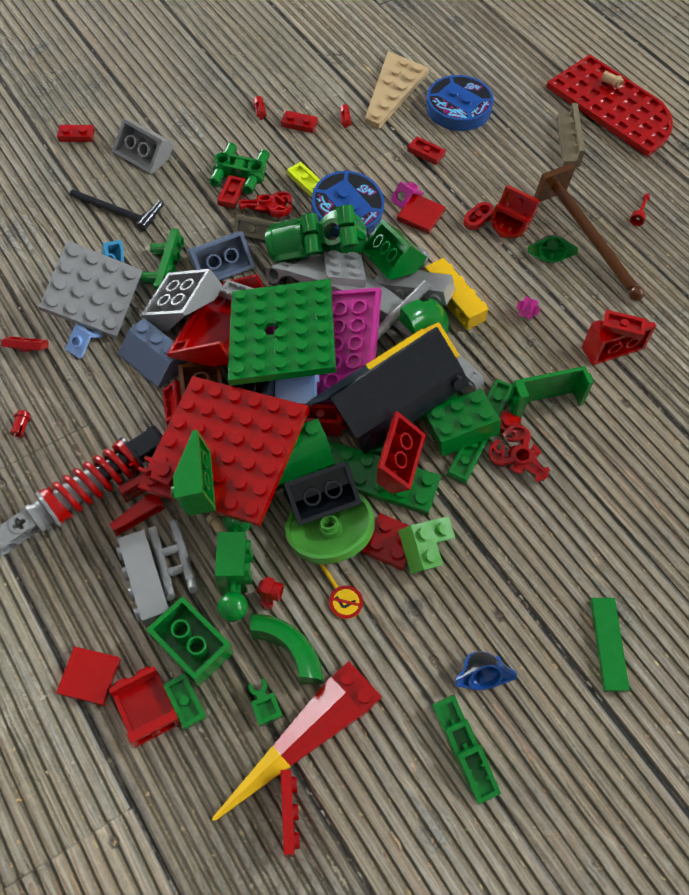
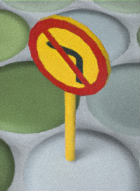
M319 564L335 589L329 598V606L332 613L341 619L356 617L363 607L361 593L352 586L343 585L338 587L326 566Z

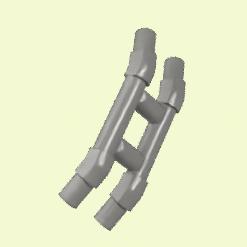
M178 519L169 521L175 545L162 548L156 526L147 528L167 600L175 598L171 580L172 576L184 573L189 592L195 593L198 590ZM178 553L181 564L168 568L165 557Z

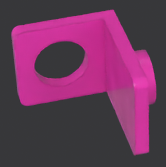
M400 181L391 197V201L403 208L413 193L423 195L424 192L418 189L419 186L411 181L409 183ZM401 191L405 193V199L402 202L398 200V194Z

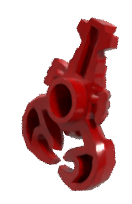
M282 191L272 195H257V199L246 200L244 198L238 202L239 209L247 207L255 211L268 213L275 218H281L290 214L293 201L290 193Z
M522 425L510 426L504 431L502 437L505 438L512 434L514 437L508 438L507 441L521 442V445L510 447L509 456L506 457L504 444L501 445V450H497L498 444L501 441L497 439L489 448L490 460L500 467L515 464L510 467V470L521 474L525 469L536 475V482L544 481L549 476L550 469L549 467L542 468L536 459L541 454V450H539L536 444H533L532 448L529 449L530 431Z

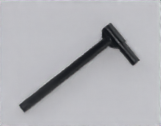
M74 189L70 191V196L137 221V226L142 231H146L156 218L157 213L164 206V203L158 200L150 211L139 215Z

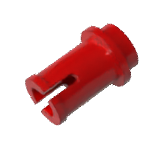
M18 410L14 414L15 420L10 435L13 436L16 433L15 437L23 438L27 423L31 421L29 412Z

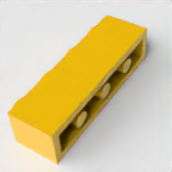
M442 258L425 266L424 272L452 275L455 291L447 307L466 330L486 321L488 313L487 304L481 301L476 292L466 284L464 278L459 276L452 264L448 263L445 258Z

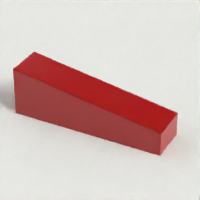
M149 493L110 523V526L115 535L118 536L165 509V506L159 496Z

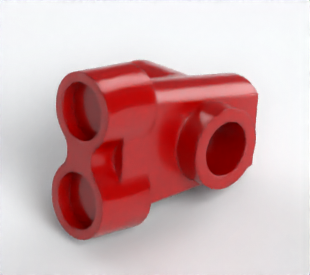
M265 577L264 580H260L257 593L261 594L260 602L264 610H270L274 605L273 601H280L284 584L276 582L272 577Z

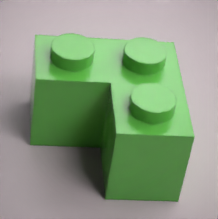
M449 516L413 524L398 530L411 574L443 565L437 544L455 538Z

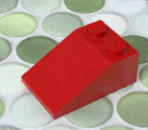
M597 320L590 325L581 348L592 366L644 350L657 325L655 322H646L645 334L643 339L640 340L601 330L603 320Z

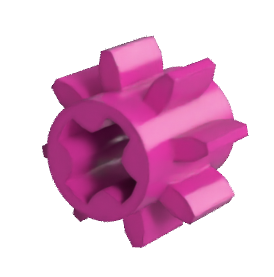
M525 296L524 301H518L516 309L520 310L518 315L532 320L533 315L538 316L541 307L537 306L539 301Z

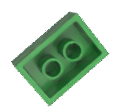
M482 389L438 405L424 414L425 426L442 457L500 434V418Z
M183 596L146 629L151 639L198 687L234 653L232 645Z

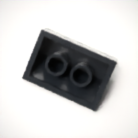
M348 461L284 483L298 526L362 504Z

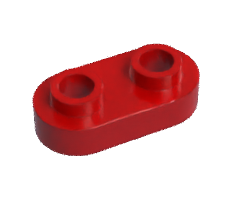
M487 202L478 203L465 214L463 225L469 230L479 229L491 218L494 210L493 206Z

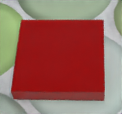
M413 194L397 215V221L429 234L445 212L446 206Z
M74 646L56 693L60 696L105 706L109 688L112 686L121 658Z

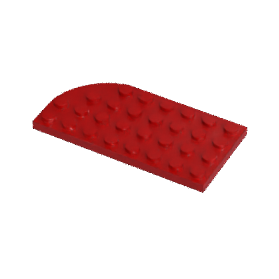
M591 54L547 82V89L571 105L578 103V108L581 112L647 157L661 148L669 139L673 120L666 105L623 75L621 76L624 82L619 89H614L613 86L602 82L601 77L605 71L616 76L621 74Z

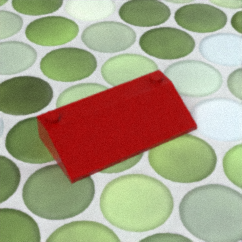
M258 274L230 280L254 289L264 287ZM218 294L214 301L193 311L169 349L168 357L211 367L228 365L231 300L220 297Z

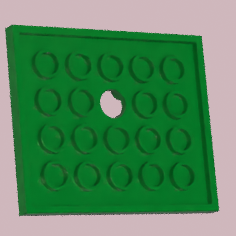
M331 279L232 291L228 382L230 386L336 373ZM269 326L278 327L274 334L267 335L264 330Z

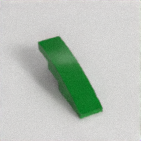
M450 695L431 704L451 752L477 804L479 805L500 795L501 791L481 744L477 743L468 719L464 718L456 696Z

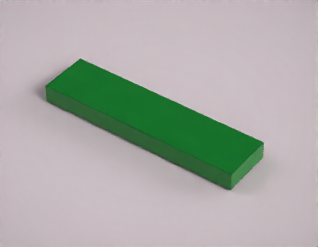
M591 598L590 604L603 692H628L630 688L615 598Z

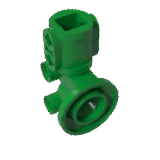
M353 205L338 206L336 210L326 214L320 223L318 222L317 213H306L300 216L301 219L273 223L269 225L270 229L265 233L266 248L275 264L307 259L308 255L322 254L324 256V251L329 252L331 250L347 254L349 252L360 254L367 238L365 224L354 213ZM338 225L339 236L335 240H330L332 229Z

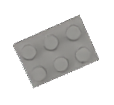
M336 250L324 251L326 279H331V284L366 286V276L361 255L355 252L347 254Z

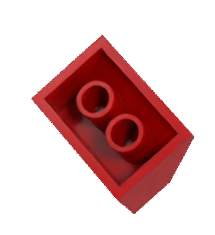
M398 411L394 412L377 467V484L391 494L411 489L426 437L424 432Z

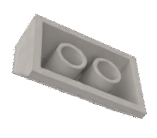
M123 118L112 152L153 174L169 160L175 143L135 121Z

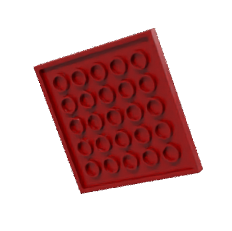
M192 376L152 459L155 463H158L161 458L178 465L192 431L198 430L211 450L216 511H212V513L260 527L310 409L308 405ZM143 475L138 486L140 491L173 500L171 488L152 481L150 475Z

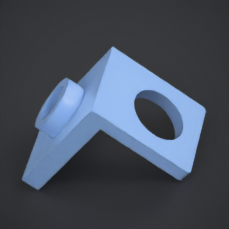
M75 325L65 350L78 358H83L91 337L103 338L104 335L86 327Z

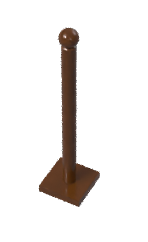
M570 163L543 173L534 198L542 202L557 196L626 290L629 291V297L634 301L641 300L645 294L644 289L641 286H637L635 280L567 191L576 168L574 164Z

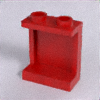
M155 666L144 667L138 670L135 676L129 679H120L113 684V687L109 688V692L114 698L127 729L129 741L135 748L181 724Z

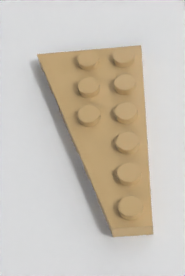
M388 51L365 116V123L380 129L429 74V68Z

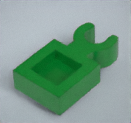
M264 678L261 679V690H254L252 683L248 685L250 694L257 698L251 701V705L259 727L283 718L274 692L266 694L268 686Z

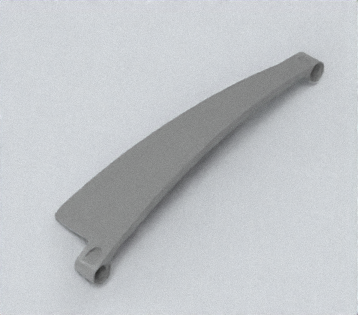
M310 255L307 259H303L295 264L279 262L266 270V277L273 284L284 280L288 276L301 282L326 279L323 255ZM366 276L365 287L331 284L332 291L380 287L382 291L380 318L383 320L403 301L368 276ZM399 319L393 324L394 327L409 337L413 335ZM459 353L460 357L457 360L463 368L469 383L467 387L461 390L466 395L479 390L484 385V377Z

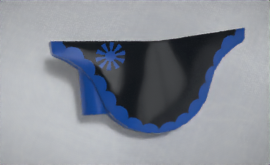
M477 651L470 653L466 657L463 671L455 678V686L472 690L490 689L516 680L517 673L515 670L505 666L499 656L495 657L490 653Z

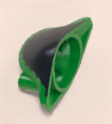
M548 235L529 245L528 253L545 262L555 263L577 255L578 247L561 236Z

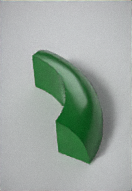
M428 298L422 302L418 299L400 308L399 321L412 334L438 322L446 334H448V315L442 305L436 300Z
M251 614L250 632L252 639L269 641L286 650L297 668L300 685L324 684L318 655L308 639L299 630L279 618L263 614Z

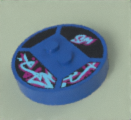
M451 75L435 81L430 86L427 93L426 111L432 121L441 127L455 131H468L476 129L488 121L491 116L494 98L490 88L482 81L465 75Z
M353 171L333 172L323 177L315 186L312 194L311 212L317 213L318 222L320 223L326 214L336 210L338 206L353 205L354 213L362 219L367 235H369L381 221L384 210V197L378 185L363 174ZM338 225L330 233L331 236L337 238L340 234Z

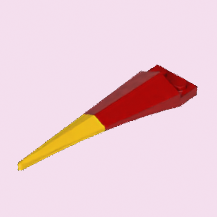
M348 661L326 681L213 816L212 820L216 821L280 775L281 770H287L363 717L382 699V696Z

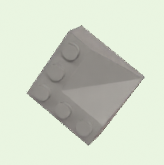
M211 269L170 272L158 287L141 316L160 331H169L184 316L214 301L223 285Z

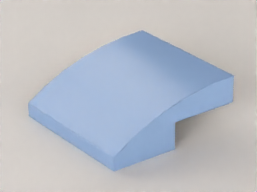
M319 375L276 380L275 397L296 403H307L317 396Z

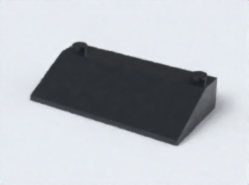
M435 327L329 397L354 443L366 454L386 440L394 412L398 411L412 423L467 387L469 383L463 368L439 328Z

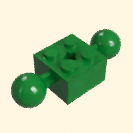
M223 516V525L228 532H218L215 578L220 593L226 594L219 599L217 609L219 615L225 621L237 622L246 615L248 610L247 600L240 593H248V585H252L250 563H253V549H251V540H247L246 532L251 524Z

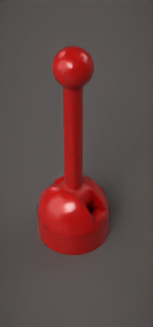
M649 193L643 195L644 200L640 210L634 211L630 217V222L634 226H641L645 222L646 214L643 210L647 200L650 199Z

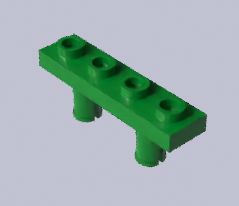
M178 228L170 230L166 243H151L150 245L152 255L163 256L158 271H143L141 281H143V284L154 283L153 286L156 291L168 273L176 272L177 263L180 261L181 249L184 247V238L181 236Z

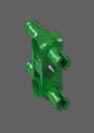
M229 142L224 152H220L214 157L215 164L209 183L213 187H218L223 177L228 178L231 175L245 178L246 182L242 190L250 195L253 193L256 184L262 183L265 179L266 162L270 154L267 150L262 149L259 151L257 159L234 155L237 151V146Z

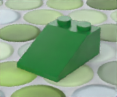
M193 430L173 475L174 486H171L173 500H176L180 508L184 509L189 516L216 511L211 450L198 430Z

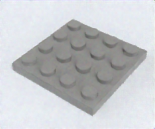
M67 240L41 300L39 310L116 339L143 270Z

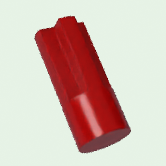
M256 96L253 99L256 115L260 120H263V117L267 116L263 98Z
M343 104L339 107L341 125L347 128V126H351L350 110L348 105Z

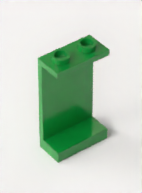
M586 366L514 380L507 404L511 414L520 418L523 416L527 402L574 393L578 405L581 406L584 404L593 385V376L588 372Z

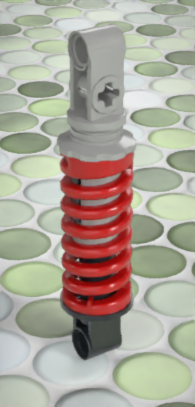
M151 426L129 442L125 438L120 437L111 446L113 451L107 448L102 451L103 458L99 455L93 456V465L90 462H84L82 464L83 471L78 468L72 470L73 478L69 475L62 476V485L56 481L51 484L52 489L49 486L36 492L37 501L31 505L27 504L24 506L25 509L0 525V556L9 553L40 530L44 532L50 524L54 523L61 527L64 521L73 517L71 510L75 509L77 512H82V503L85 502L91 506L93 504L92 496L94 495L98 499L103 498V489L112 492L113 486L110 483L112 479L117 485L121 486L123 484V480L120 477L121 473H124L128 479L133 478V474L141 473L138 468H145L143 462H145L144 458L154 455L163 437L162 433L156 426ZM23 524L24 528L20 530L19 526Z

